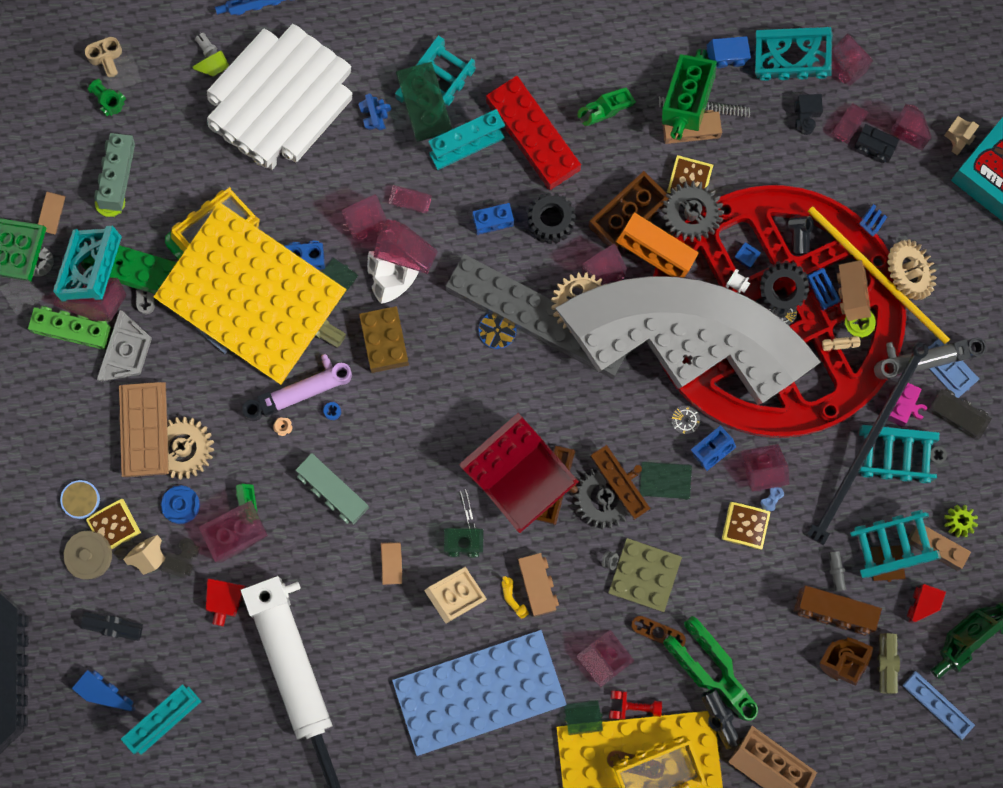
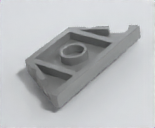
M121 310L119 311L97 378L101 382L140 375L152 340L145 331Z

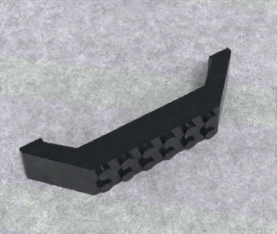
M0 590V754L24 732V727L28 726V716L25 715V707L28 706V695H25V687L28 686V675H25V667H28L29 663L28 655H25V647L29 645V637L25 635V627L29 626V617L2 590Z

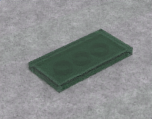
M432 62L396 71L416 142L438 137L452 130Z

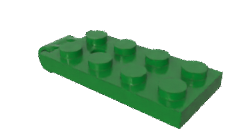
M119 245L109 280L156 294L177 262ZM91 254L81 263V266L86 270L95 263ZM120 261V262H122L123 264H122V265H116V262Z

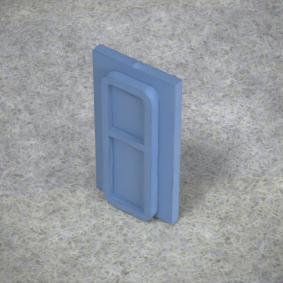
M937 339L931 346H928V349L947 345V343L944 344ZM963 361L930 368L933 374L957 399L979 380Z

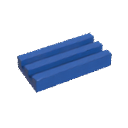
M874 204L868 209L859 223L871 236H874L879 231L887 218L885 214L883 216L880 215V210L875 211L876 206ZM871 214H872V215H873V218L871 219V221H870L869 224L867 225L866 222H867V220L869 219V217H870ZM876 220H878L877 224L875 225V227H874L873 230H872V229H871L872 226L874 225V223L876 222Z
M824 268L807 275L808 283L823 311L841 302ZM819 274H821L822 278L824 279L834 301H831L823 283L821 282L818 276ZM813 277L815 278V280H816V282H817V284H818V286H819V288H820V290H821L823 296L825 297V299H826V301H827V304L825 303L823 297L821 296V294H820V292H819V290H818V288H817V286H816V284H815V282H814V280H813Z

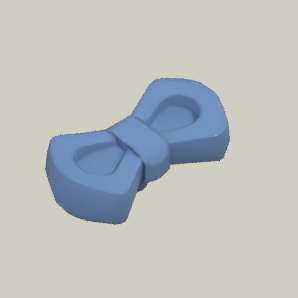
M771 486L768 498L761 500L760 503L764 510L774 511L775 504L779 499L783 498L784 492L779 486Z

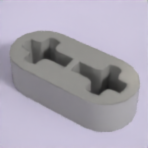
M137 289L136 305L140 313L147 315L153 312L155 308V294L150 292L144 294L143 290ZM144 298H147L148 304H151V306L147 307V310L141 307L144 304Z

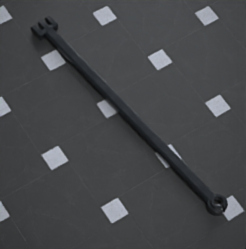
M923 343L913 346V355L818 526L812 524L806 535L810 538L813 532H816L813 540L817 542L821 535L823 538L820 544H825L830 533L826 532L830 522L920 360L927 356L929 351L927 345L923 347V354L917 352V349L922 347Z

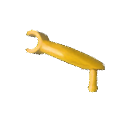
M504 576L502 578L504 599L515 613L523 619L529 614V611L524 604L519 606L512 596L513 580Z

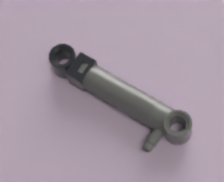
M977 337L928 349L927 356L920 360L914 372L979 357L985 353L986 343L983 339ZM892 342L887 343L889 359L875 364V376L881 380L901 376L913 353L897 357ZM972 344L975 346V352L971 348ZM924 350L918 351V353L923 354ZM884 365H887L889 368L888 374L884 371Z

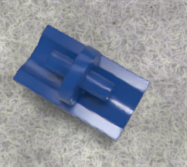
M371 94L365 95L366 99L359 103L361 112L364 114L370 112L371 117L363 119L365 128L368 130L375 128L379 130L386 129L383 119L388 118L387 112L391 110L390 104H384L383 99L378 100L377 97H372Z

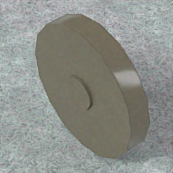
M81 531L73 535L67 542L64 550V562L68 571L80 579L98 578L107 571L112 560V548L108 540L102 534L94 531Z

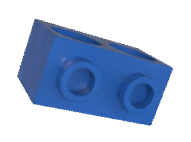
M510 203L473 211V221L477 235L514 226Z
M309 241L308 244L292 242L284 246L291 252L300 254V258L316 269H325L323 243H319V241ZM312 252L319 253V256L315 259L309 257Z
M720 425L693 447L691 451L695 459L708 471L734 450L736 445L733 438Z

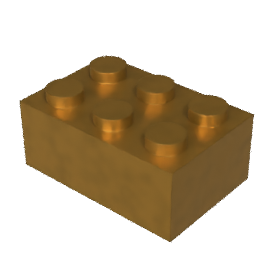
M397 306L359 314L371 373L409 366Z

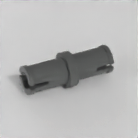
M840 551L828 553L831 567L829 573L832 574L834 592L847 590L843 573L845 568L842 567Z

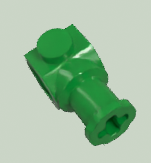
M100 79L94 80L87 89L88 92L93 93L98 98V103L101 105L99 109L106 117L119 113L125 104V96L120 91L116 93L112 89H107ZM117 101L115 106H109L110 102Z

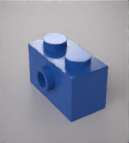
M747 36L712 39L706 45L709 60L717 61V68H724L733 64L734 67L743 66L751 58Z

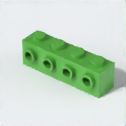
M41 306L40 309L34 307L28 330L34 334L105 350L111 327L104 320L96 319V321H91L83 315L74 317L70 316V313L60 310L59 313L52 312L51 308Z

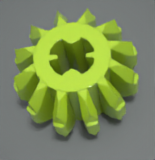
M956 505L954 509H949V515L944 517V519L950 521L945 524V527H952L948 532L951 534L956 531L955 537L957 538L961 534L964 538L968 536V533L973 534L975 531L972 527L978 526L976 522H973L978 516L971 515L974 509L967 511V505H963L962 508ZM958 519H964L965 523H958Z

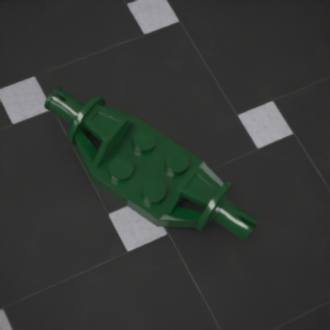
M998 602L995 607L975 609L947 633L944 648L940 651L943 660L930 670L938 680L950 669L959 673L964 665L973 660L971 654L976 649L980 648L996 632L1003 634V603ZM1002 614V615H1000V616H998V617H995V618L991 617V616H994V615ZM954 646H955V648L958 650V652L956 653V655H955L954 658H953V657L951 656V653H952V651H953V649H954Z

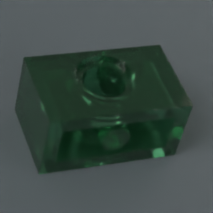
M444 528V554H448V557H460V554H468L467 557L478 558L479 554H483V529ZM467 539L470 544L467 548H461L458 545L459 540Z

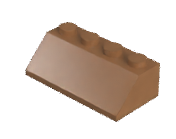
M751 726L729 760L731 765L763 788H810L817 774L815 770L753 726Z

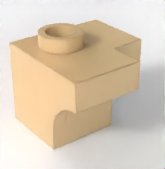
M959 116L956 118L944 135L951 140L953 153L958 155L966 144L970 145L976 137L974 132L979 127L978 124L965 121Z
M158 535L144 540L136 545L123 560L127 565L137 567L143 575L155 571L166 559L160 550L162 540Z

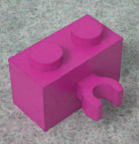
M908 383L888 421L903 427L908 422L911 413L915 419L922 420L923 416L918 414V409L926 411L927 407L923 404H915L922 389Z

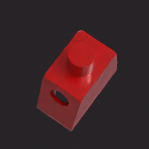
M208 579L206 611L215 613L213 625L224 627L226 615L236 616L243 599L241 590L247 587Z

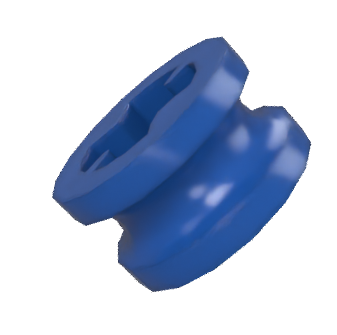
M335 402L327 403L324 407L325 417L329 420L338 419L341 415L340 406ZM332 406L333 409L334 407L337 408L335 416H332V414L329 416L327 414L329 412V407Z

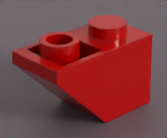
M926 584L920 585L919 588L916 587L913 598L916 599L914 606H910L907 617H910L909 623H915L940 611L946 591Z

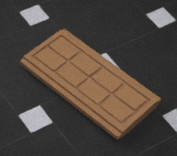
M157 382L119 386L122 477L169 474L166 383Z

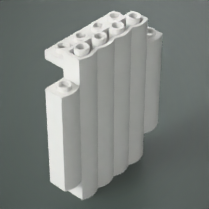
M294 24L279 39L270 31L263 29L207 90L209 102L217 106L207 117L208 127L213 132L221 136L223 135V138L228 143L238 146V149L243 154L252 157L258 165L273 170L277 165V157L281 152L287 160H293L297 163L352 100V92L342 85L351 73V66Z

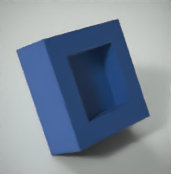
M745 242L734 259L750 269L761 252Z

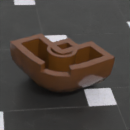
M849 637L832 642L820 662V667L828 676L836 681L841 679L856 686L862 673L865 672L873 647Z

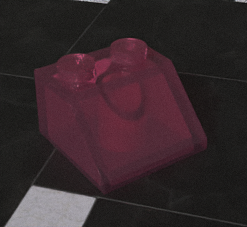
M848 33L832 49V70H835L839 74L840 80L844 84L848 83L849 86L853 85L867 73L873 62V59Z
M905 104L889 134L922 151L931 138L924 114L918 107Z
M376 194L341 210L343 220L353 240L356 238L358 240L364 239L368 236L369 232L373 230L378 232L384 229L387 224L386 216Z
M615 244L582 264V276L584 277L585 273H588V278L591 279L595 275V281H598L600 278L602 279L601 285L621 281L627 271V267Z
M779 444L741 451L747 481L752 492L790 485L789 467Z
M611 630L576 656L600 688L634 662V659Z

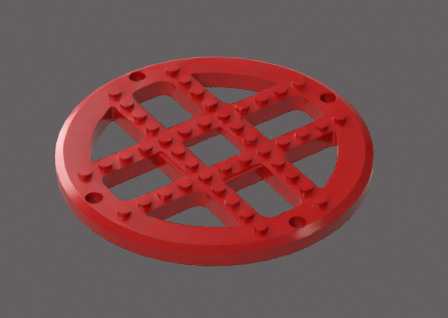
M766 185L731 192L721 196L717 202L723 203L722 207L728 208L730 214L719 216L723 218V221L716 222L720 227L719 229L713 228L715 233H708V239L701 236V241H698L694 237L693 242H691L689 237L683 241V235H680L678 238L675 237L695 251L699 249L702 251L718 284L727 288L726 284L736 269L720 240L719 233L741 222L750 224L770 263L773 265L777 261L784 263V260H787L788 263L795 262L798 267L801 266L803 271L809 275L846 258H853L858 261L837 240L803 256L798 257L791 254L771 216L790 218L791 216H811L808 210L813 206L892 283L894 281L890 277L891 272L888 271L890 267L888 265V260H890L888 255L890 252L877 234L871 236L859 224L862 218L836 200L803 188ZM704 206L702 207V211L700 214L703 218L706 217V209ZM812 217L814 226L829 233ZM685 221V223L691 225L698 224L696 221ZM873 259H880L883 265L880 267L876 266L873 263ZM657 267L653 274V277H671ZM865 268L870 309H875L876 325L867 355L858 371L853 373L841 349L834 350L832 348L831 350L824 351L822 348L823 340L831 339L832 341L835 339L833 327L844 322L846 314H842L840 303L823 311L809 285L806 300L795 309L800 321L790 325V327L806 344L812 341L834 383L833 393L813 402L804 400L795 382L776 394L783 408L760 406L732 396L714 384L736 373L726 358L679 389L664 367L663 369L680 394L707 417L733 430L769 438H790L817 433L851 417L863 408L887 381V379L881 380L875 376L874 366L879 361L889 359L887 343L892 342L896 356H899L905 335L906 307ZM765 270L748 277L750 285L745 293L741 291L739 294L753 301L762 299L760 284ZM780 277L773 283V289L776 292L784 288L786 294L789 295L796 289V283L789 277ZM729 286V288H727V289L732 290V291H734V292H738L737 290H735V289L732 288L731 286ZM684 357L682 363L688 364V358ZM884 365V371L888 374L889 368L887 365ZM828 406L832 407L835 415L828 416L825 413V408Z

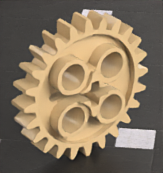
M578 273L577 278H574L571 274L570 281L564 278V285H557L560 291L554 290L553 292L557 297L552 298L551 301L556 304L552 305L551 309L556 310V307L567 302L568 299L566 297L574 298L577 296L572 292L574 288H580L582 293L602 286V279L600 278L598 281H595V275L590 279L588 278V273H585L584 277H581L580 273ZM556 311L553 314V316L560 317L557 323L559 324L564 322L559 313ZM564 322V325H563V329L567 328V325L565 324V322Z

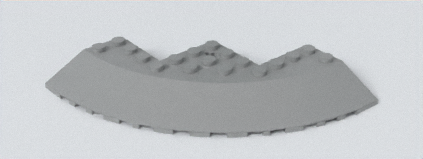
M680 277L626 279L584 292L555 308L598 373L646 341L678 389L726 358L757 405H759L820 363L806 342L788 324L767 308L737 292L700 280ZM684 357L688 358V364L682 363Z

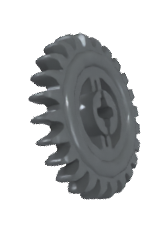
M685 181L684 188L677 184V191L673 188L670 190L672 196L666 194V197L669 199L668 201H663V206L666 208H662L661 212L666 215L662 219L668 220L665 226H671L670 233L677 232L675 237L678 238L680 235H683V241L687 237H689L691 242H693L694 237L701 241V236L708 239V233H715L713 228L719 229L720 225L716 222L723 221V218L719 216L723 215L724 211L718 210L723 206V203H717L720 200V196L713 197L715 190L710 193L708 192L709 185L702 189V182L696 187L695 182L692 181L691 187H689ZM700 202L704 205L706 209L705 218H703L700 215L702 211V205L700 204ZM679 206L684 209L685 219L696 221L698 224L691 225L685 223L679 216Z
M591 469V476L584 473L585 481L578 480L581 486H577L579 493L573 494V497L579 499L574 502V505H580L576 512H583L580 518L587 517L586 524L593 521L594 528L600 524L603 530L605 524H607L609 529H612V523L619 527V520L625 523L624 515L631 517L620 499L618 505L613 510L610 509V505L614 500V493L611 489L606 488V484L609 485L601 471L598 469L597 473H595ZM597 486H599L600 490L597 493L596 501L603 507L604 512L597 510L591 502V493ZM603 491L606 493V496H610L607 500L608 510H606L605 500L600 498L603 495Z

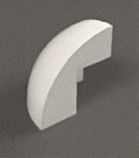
M369 251L368 274H372L374 284L371 287L381 304L389 302L404 293L418 275L420 266L404 256L385 251Z

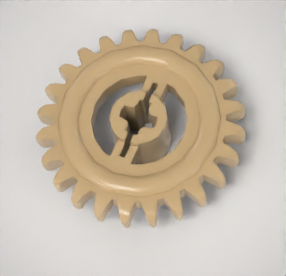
M910 239L906 241L901 240L894 244L888 255L890 259L888 260V265H890L888 271L891 272L890 277L894 279V285L897 284V289L899 291L902 290L904 296L907 295L908 298L914 300H922L931 295V292L934 291L933 287L936 285L935 282L931 281L937 278L936 276H931V273H934L936 270L929 269L934 262L927 263L931 256H923L926 249L919 251L922 246L921 244L916 245V241L911 242ZM904 258H908L911 260L910 262L903 264ZM918 277V280H917L916 283H913V282L909 281V280H911V279H913V278Z
M185 416L182 422L176 417L175 424L168 420V460L171 478H174L176 474H178L180 480L183 474H185L187 479L190 478V473L197 476L196 470L203 472L202 465L209 466L206 459L213 458L209 455V452H213L214 448L209 446L214 441L208 440L212 434H205L207 431L206 426L200 429V421L194 425V418H191L189 423ZM178 435L190 436L187 440L185 438H177L172 444L173 452L169 454V445L173 438ZM196 442V453L190 460L185 462L175 461L178 457L188 456L192 450L191 446ZM179 444L184 445V451L179 448Z

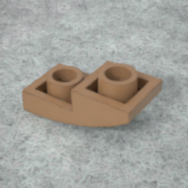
M48 191L46 192L38 225H44L47 228V233L56 234L66 196Z
M381 543L382 584H402L401 543Z

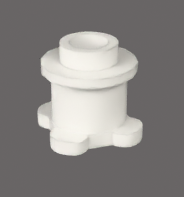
M736 269L727 282L726 287L729 288L731 286L738 291L737 293L741 291L745 293L750 285L748 282L749 278L738 274L739 270Z

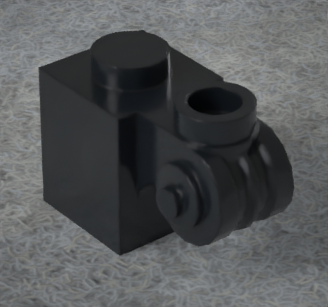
M822 94L799 95L797 101H794V112H798V119L795 120V129L800 130L804 135H810L816 127V122L812 117H821L823 113Z

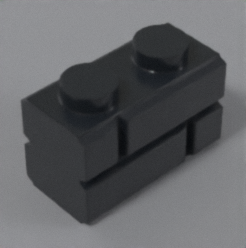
M865 124L854 148L862 155L869 154L874 156V159L880 163H888L900 139Z

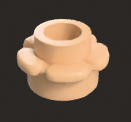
M280 417L275 421L273 429L278 435L285 436L292 431V422L288 418Z

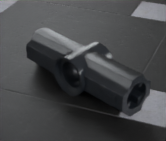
M85 612L81 621V629L99 632L101 635L114 638L122 637L140 641L143 624L124 621L122 618L114 616H101Z
M710 689L702 693L700 696L710 715L708 724L714 731H718L726 750L741 744L740 738L732 724L734 715L729 708L724 707L716 689Z

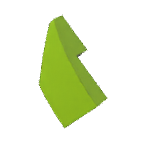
M219 51L194 65L193 69L216 76L225 71L229 64L223 52Z

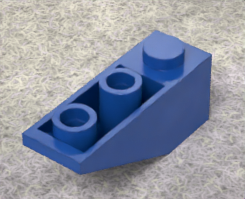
M87 670L72 688L88 702L129 711L136 709L132 706L134 702L126 695L120 696L117 693L119 689L112 683L107 685L103 682L102 679L104 677L96 670L93 672Z

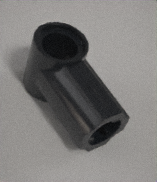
M791 216L788 226L792 233V253H809L813 219L811 216Z

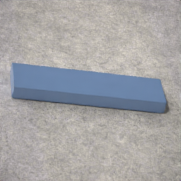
M916 671L902 685L961 740L975 726Z

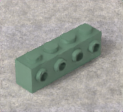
M110 133L109 140L105 142L106 156L102 157L101 163L103 171L98 176L99 190L95 191V201H97L99 209L122 211L135 142L131 135Z
M312 453L296 469L299 474L297 478L303 484L308 482L313 487L311 491L317 497L322 495L327 500L325 504L331 510L336 508L341 513L339 517L345 523L351 522L354 525L369 509V506Z

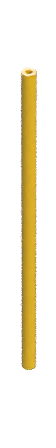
M813 206L808 210V213L858 261L862 260L863 266L940 341L946 344L950 340Z

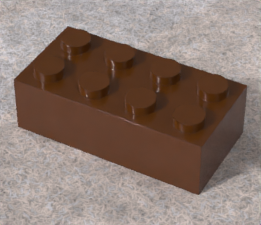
M643 171L589 221L588 227L616 253L622 247L616 241L633 213L635 212L650 221L665 207L663 206V201H668L669 198L666 197L667 193Z
M806 585L800 588L794 612H797L799 617L805 619L814 617L817 618V622L826 625L834 623L836 628L842 630L851 628L855 630L854 633L862 636L876 631L882 608Z

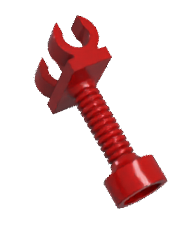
M611 691V699L622 700V712L610 711V719L625 720L626 710L650 711L653 716L661 717L662 701L654 700L651 705L628 703L626 701L627 692Z

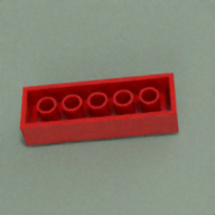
M515 76L486 95V103L492 111L497 109L505 124L504 128L549 191L580 171L581 163L518 76Z

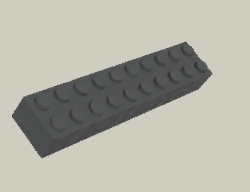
M465 254L462 256L446 285V292L596 370L578 341L570 333L569 328L563 329L564 322L557 323L560 317H554L553 314L557 310L551 309L552 305L556 303ZM627 354L599 373L614 380Z

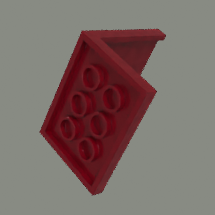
M519 413L459 464L487 493L519 533L579 482Z

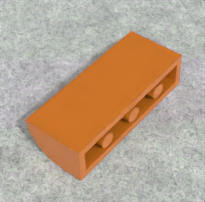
M635 212L616 241L671 277L684 278L699 253Z

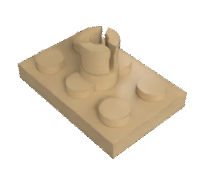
M466 567L424 590L446 624L487 600Z

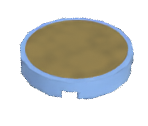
M78 480L71 482L64 488L60 502L62 509L67 515L75 519H85L93 515L98 509L100 496L94 485L87 481Z

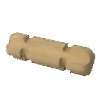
M858 336L851 337L850 339L845 337L836 338L832 341L831 339L822 341L824 351L831 350L832 348L837 350L846 349L850 346L852 348L860 346V338Z

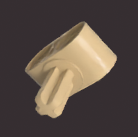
M108 37L94 42L85 48V55L92 65L103 64L108 77H115L118 74L113 60L121 55L122 48L116 38ZM111 46H116L115 50L109 51ZM95 52H98V53H99L98 56H96V57H91V55H92L93 53H95Z

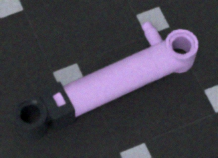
M324 354L321 358L326 371L270 393L269 391L257 396L259 402L256 400L246 401L242 407L243 414L249 421L253 422L261 419L263 412L266 417L273 415L285 407L336 386L349 383L352 378L351 369L345 363H338L333 367L328 356ZM340 370L347 372L344 378L337 377V373ZM257 407L258 411L254 415H249V408Z

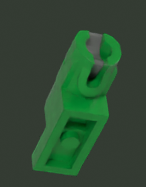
M627 87L601 95L595 102L580 108L577 115L584 126H589L615 116L620 110L632 107L636 101Z

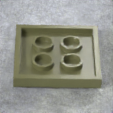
M627 538L608 594L664 613L682 557Z

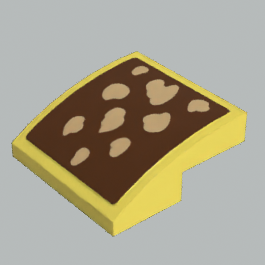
M677 155L667 193H671V188L677 191V184L684 188L685 181L689 187H691L692 181L695 182L696 187L702 182V189H704L709 184L713 164Z
M124 499L114 502L86 519L91 530L102 534L108 540L112 549L141 533Z
M730 502L722 540L762 549L770 512Z

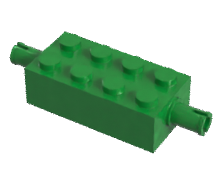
M698 49L695 57L682 54L679 56L662 111V124L673 126L670 133L673 139L676 138V134H678L677 140L682 139L684 129L699 131L716 76L717 61L706 59L708 52L704 49L702 55H700L701 49Z

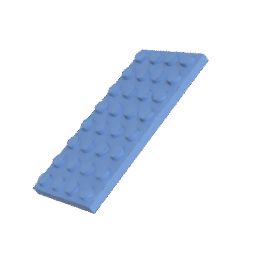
M542 630L392 680L417 756L567 705Z

